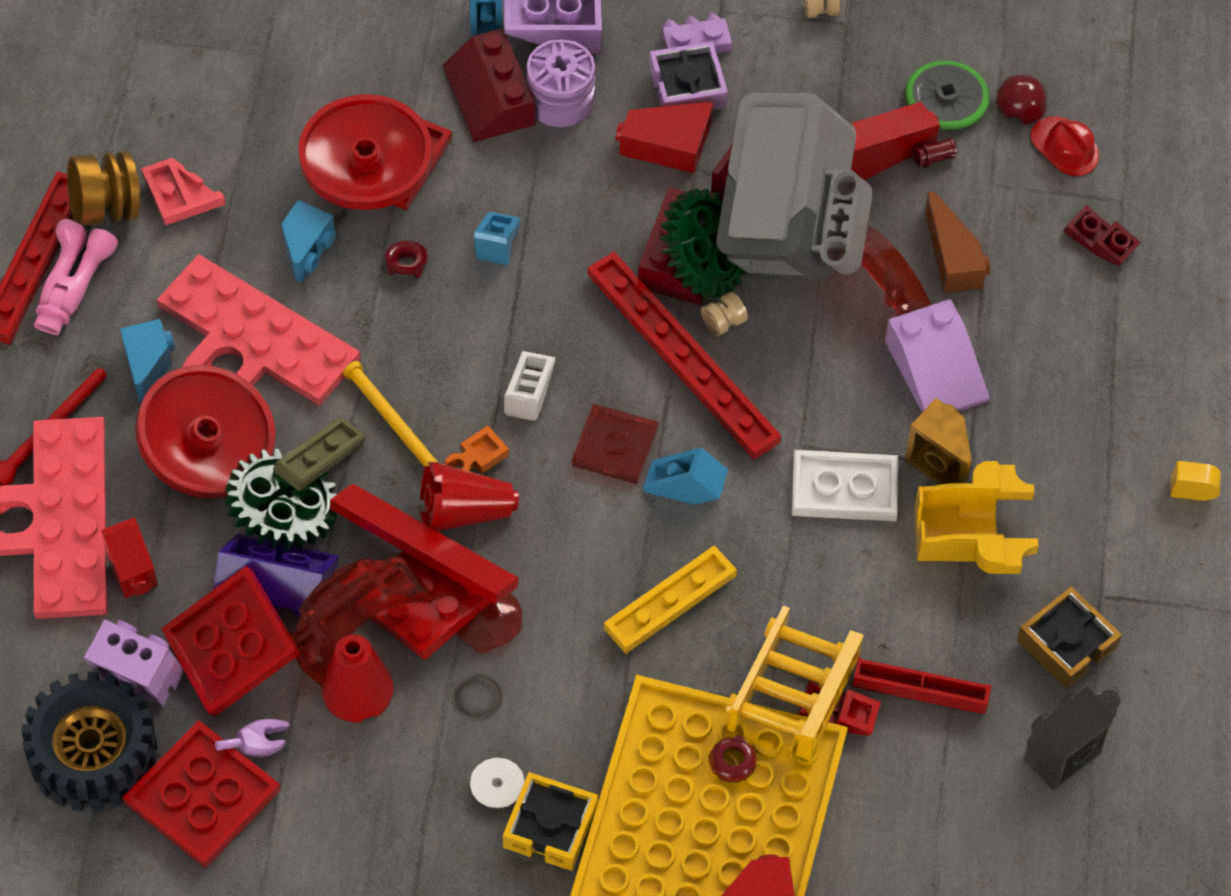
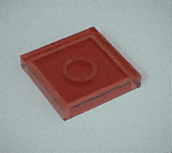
M593 404L573 455L572 466L638 485L658 431L659 422Z

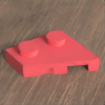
M174 158L141 168L142 176L165 226L225 205L223 193L212 191L204 185L202 178L195 173L186 171L184 166Z

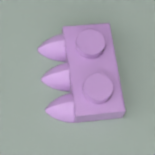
M712 12L707 16L706 21L699 22L696 18L689 15L683 25H678L669 18L663 25L662 36L666 49L713 41L716 53L732 51V41L725 18L721 19Z

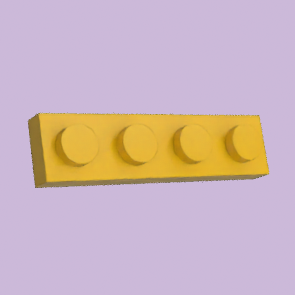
M714 545L605 621L603 629L622 651L627 654L735 578L737 569Z

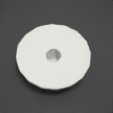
M492 758L477 765L471 775L470 787L473 796L478 802L486 807L499 809L508 807L517 801L525 780L523 772L517 764L508 759Z

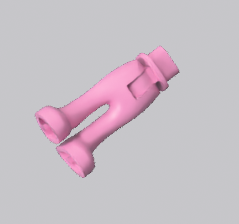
M70 219L59 221L56 227V236L61 244V251L54 268L45 281L39 305L35 310L38 315L34 323L36 329L53 335H59L62 326L69 324L70 317L79 308V304L97 267L103 260L111 256L117 248L118 240L110 232L96 228L92 229L87 237L86 230L78 222ZM86 245V250L74 276L68 277L78 256Z

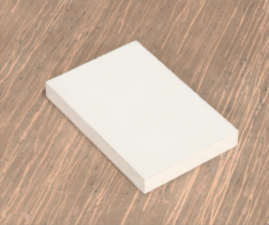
M794 450L792 516L896 522L898 455Z

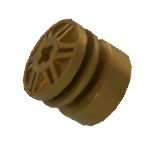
M129 151L118 152L116 157L112 153L104 154L101 169L94 154L69 158L67 164V188L75 222L82 226L101 224L104 220L105 208L113 223L120 222L122 217L125 221L137 220L140 207V185L135 163Z

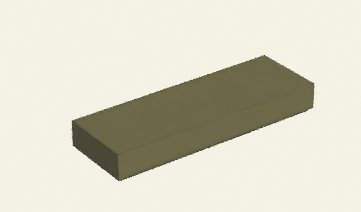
M340 416L275 462L273 471L300 491L364 445L367 436Z

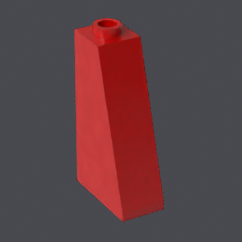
M918 102L851 123L856 130L851 171L855 172L863 180H867L913 156V149L918 147L919 143L924 142L927 145L937 142L940 127L937 116L932 111H928L922 102Z

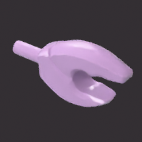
M276 719L256 720L239 730L236 738L216 741L215 748L216 750L238 747L240 753L246 756L256 758L271 756L283 749L286 741H270L265 737V734L287 730L290 724L287 721Z

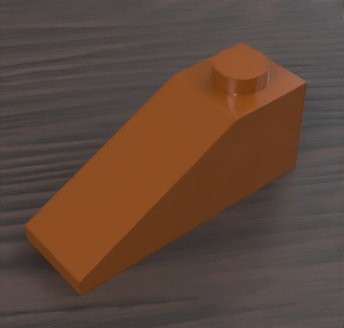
M934 191L928 192L924 212L943 292L983 289L985 276L990 275L988 255H983L979 240Z

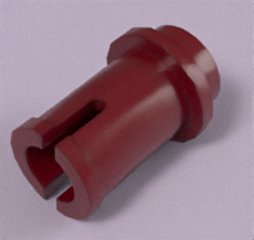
M952 138L927 145L922 142L913 149L915 164L918 167L923 166V168H929L932 163L957 157L956 144Z

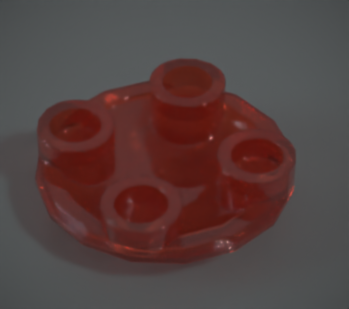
M509 593L497 604L491 602L457 632L458 637L468 645H471L479 653H487L492 649L508 644L523 628L522 608L517 598Z

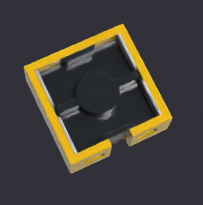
M528 772L503 833V848L531 857L532 853L535 852L544 855L546 863L573 871L594 818L598 804V795Z

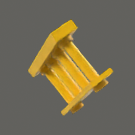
M783 606L777 619L770 618L764 634L766 640L738 695L731 694L725 714L730 715L728 731L735 733L742 717H746L794 735L793 739L799 741L796 756L810 761L857 664L864 635L850 630L844 643H831L788 627L787 622L790 608ZM781 640L828 656L832 658L831 662H834L832 669L826 667L824 670L777 653L776 650ZM768 665L817 682L822 689L820 694L813 693L809 695L763 678V675ZM755 691H759L805 708L809 716L807 720L800 719V721H796L750 704V701Z

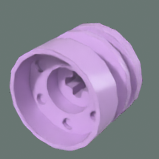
M551 40L537 46L529 55L527 62V82L535 100V118L546 125L555 127L574 126L585 120L592 112L595 102V63L593 56L586 47L570 40Z

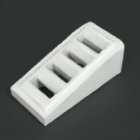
M522 351L504 396V413L507 416L532 421L538 419L555 365V357ZM526 367L535 368V369H540V370H543V371H542V372H539V371L529 370V369H526Z

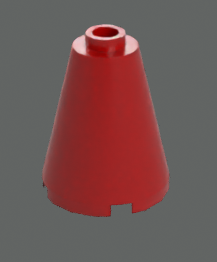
M428 462L429 466L424 467L420 486V500H424L426 512L420 511V520L436 531L510 518L512 511H517L519 494L517 490H513V486L509 482L438 462Z
M352 634L341 638L336 644L322 680L321 693L330 713L341 720L359 723L363 722V719L372 716L374 718L378 717L390 705L394 693L393 679L369 641L363 636Z

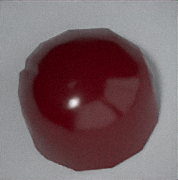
M1030 75L1010 76L1006 78L997 90L996 103L1007 119L1017 117L1023 124H1030L1041 119L1047 111L1045 88L1035 77Z

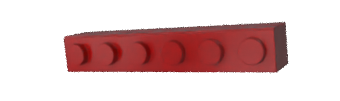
M862 658L857 659L852 684L854 688L980 714H986L992 686L864 660Z

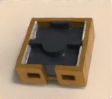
M1071 586L1020 627L1017 641L1068 689L1088 672L1091 661L1099 664L1118 648L1122 634Z

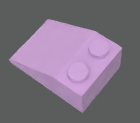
M504 0V33L538 45L558 39L575 41L586 47L591 54H601V0Z
M951 299L888 320L885 343L921 412L935 398L945 404L954 406L958 411L989 402L990 397L966 327Z

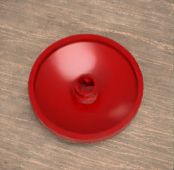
M352 95L325 105L306 123L299 140L300 168L309 186L327 201L341 207L356 210L380 209L406 199L422 185L432 163L431 136L421 117L402 102L380 95Z
M209 365L181 367L159 378L143 398L135 425L138 448L150 470L171 488L200 498L226 497L225 488L233 469L236 470L239 461L247 462L248 456L251 453L259 459L263 449L269 456H272L275 446L274 419L268 404L258 390L241 376L226 369Z

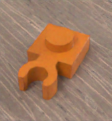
M487 425L460 443L462 453L449 455L445 459V465L452 467L461 466L463 470L470 472L476 467L483 474L508 457L509 448Z

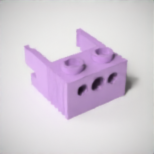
M104 619L84 659L94 672H98L100 679L105 681L107 673L115 675L118 679L119 687L126 681L133 685L135 695L140 692L144 699L163 707L170 695L168 693L169 687L176 691L185 674L184 669L168 648L170 644L150 634L148 639L136 634L138 630L124 621L118 620L114 624Z

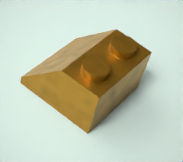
M935 398L911 424L904 461L939 485L967 483L972 457L964 416L954 406L945 404Z

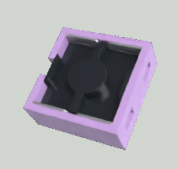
M713 41L650 51L649 69L654 87H658L660 107L710 102L714 103L713 110L727 108L728 91Z

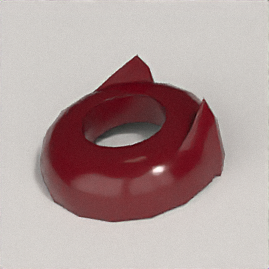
M410 240L392 244L385 253L388 273L391 276L397 273L400 275H415L416 278L421 277L428 263V251L420 243ZM403 257H411L416 260L410 265L398 262Z
M741 734L721 739L713 746L708 756L713 773L719 779L726 782L738 783L746 780L753 774L757 765V756L753 746ZM736 749L743 754L744 761L740 765L731 766L724 761L723 754L727 750Z

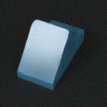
M488 212L474 233L476 258L508 265L512 240L519 231L521 218Z

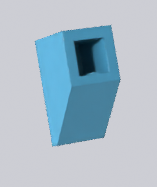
M298 200L281 223L283 242L295 280L302 283L306 275L313 273L324 249H329L334 243L336 230L334 229L332 214Z

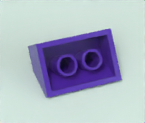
M236 534L218 552L213 590L247 566L254 571L275 609L278 607L291 609L293 614L303 617L316 615L325 605L339 560V555L307 548L300 550L297 546L291 545L289 551H286L283 543H278L273 550L269 540H265L259 545L257 544L258 538L246 537L242 534Z

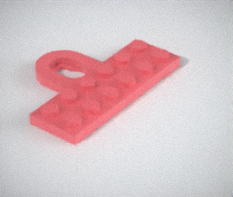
M200 254L193 259L157 299L160 309L206 336L188 356L183 367L192 365L211 366L218 356L234 354L243 360V365L236 374L244 378L252 386L266 373L320 406L345 378L343 375L344 368L351 362L361 359L360 351Z
M104 417L33 421L34 484L0 486V514H4L11 508L24 507L33 513V521L22 532L6 534L0 531V556L34 554L35 619L108 615L107 552L101 530L106 528Z

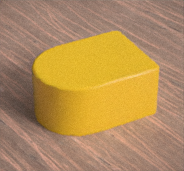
M1177 461L1170 478V497L1203 501L1217 498L1220 495L1221 471L1209 464Z

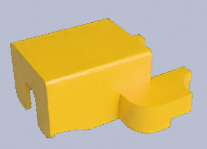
M985 461L975 467L971 484L948 483L936 486H918L914 506L917 561L976 562L978 567L987 573L1021 574L1023 559L1029 555L1037 554L1039 547L1038 538H1004V535H997L996 504L997 500H1033L1034 484L1023 482L1016 474L1015 465H999L998 461Z

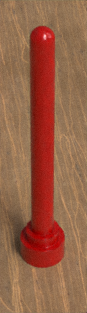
M102 368L96 369L46 420L67 419L106 379V371ZM33 433L6 461H0V486L12 485L15 482L16 470L33 453Z

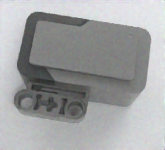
M755 92L746 95L739 105L728 168L729 173L727 175L717 233V246L727 255V260L743 271L755 274L761 278L822 281L829 278L834 270L843 275L852 274L857 271L862 262L872 201V188L870 184L851 171L856 141L854 126L817 95L811 93ZM856 185L855 190L848 195L849 189ZM845 250L842 259L837 261L838 255Z

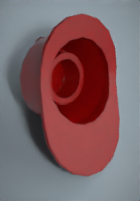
M1052 116L1043 118L1033 125L1030 132L1032 144L1060 172L1070 176H1083L1091 173L1097 167L1100 158L1099 149L1095 144L1092 131L1084 123Z

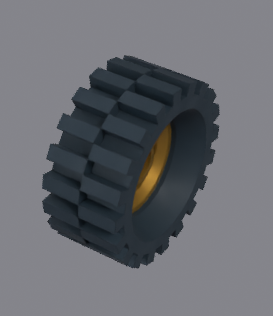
M87 671V680L81 681L79 680L78 673L67 675L69 684L62 686L59 680L49 684L52 693L47 696L41 691L35 697L38 709L29 706L25 714L28 724H22L21 734L24 740L22 745L35 783L38 782L41 792L46 797L52 793L54 802L64 807L67 800H70L72 810L83 812L84 803H90L93 812L103 811L102 802L110 800L114 808L122 804L120 795L125 792L127 793L149 771L148 766L153 767L156 764L155 750H158L149 708H147L145 699L140 692L135 695L133 685L124 681L121 687H119L118 679L115 675L107 673L105 681H100L98 672ZM90 742L99 743L93 749L83 748L86 744Z

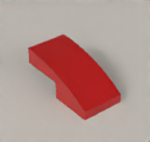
M809 682L805 687L804 693L809 695L813 693L820 694L822 688L816 683ZM847 689L841 695L829 723L848 727L847 733L870 736L873 732L881 702ZM799 707L797 715L809 716L806 713L807 709Z

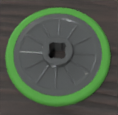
M935 61L923 65L911 75L905 88L907 105L922 102L928 111H932L937 116L940 123L939 129L942 130L962 129L976 123L985 114L990 100L989 89L982 76L971 67L955 61Z

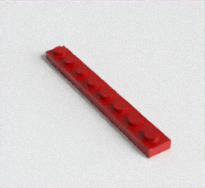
M615 251L587 267L589 278L753 460L781 443L782 435Z

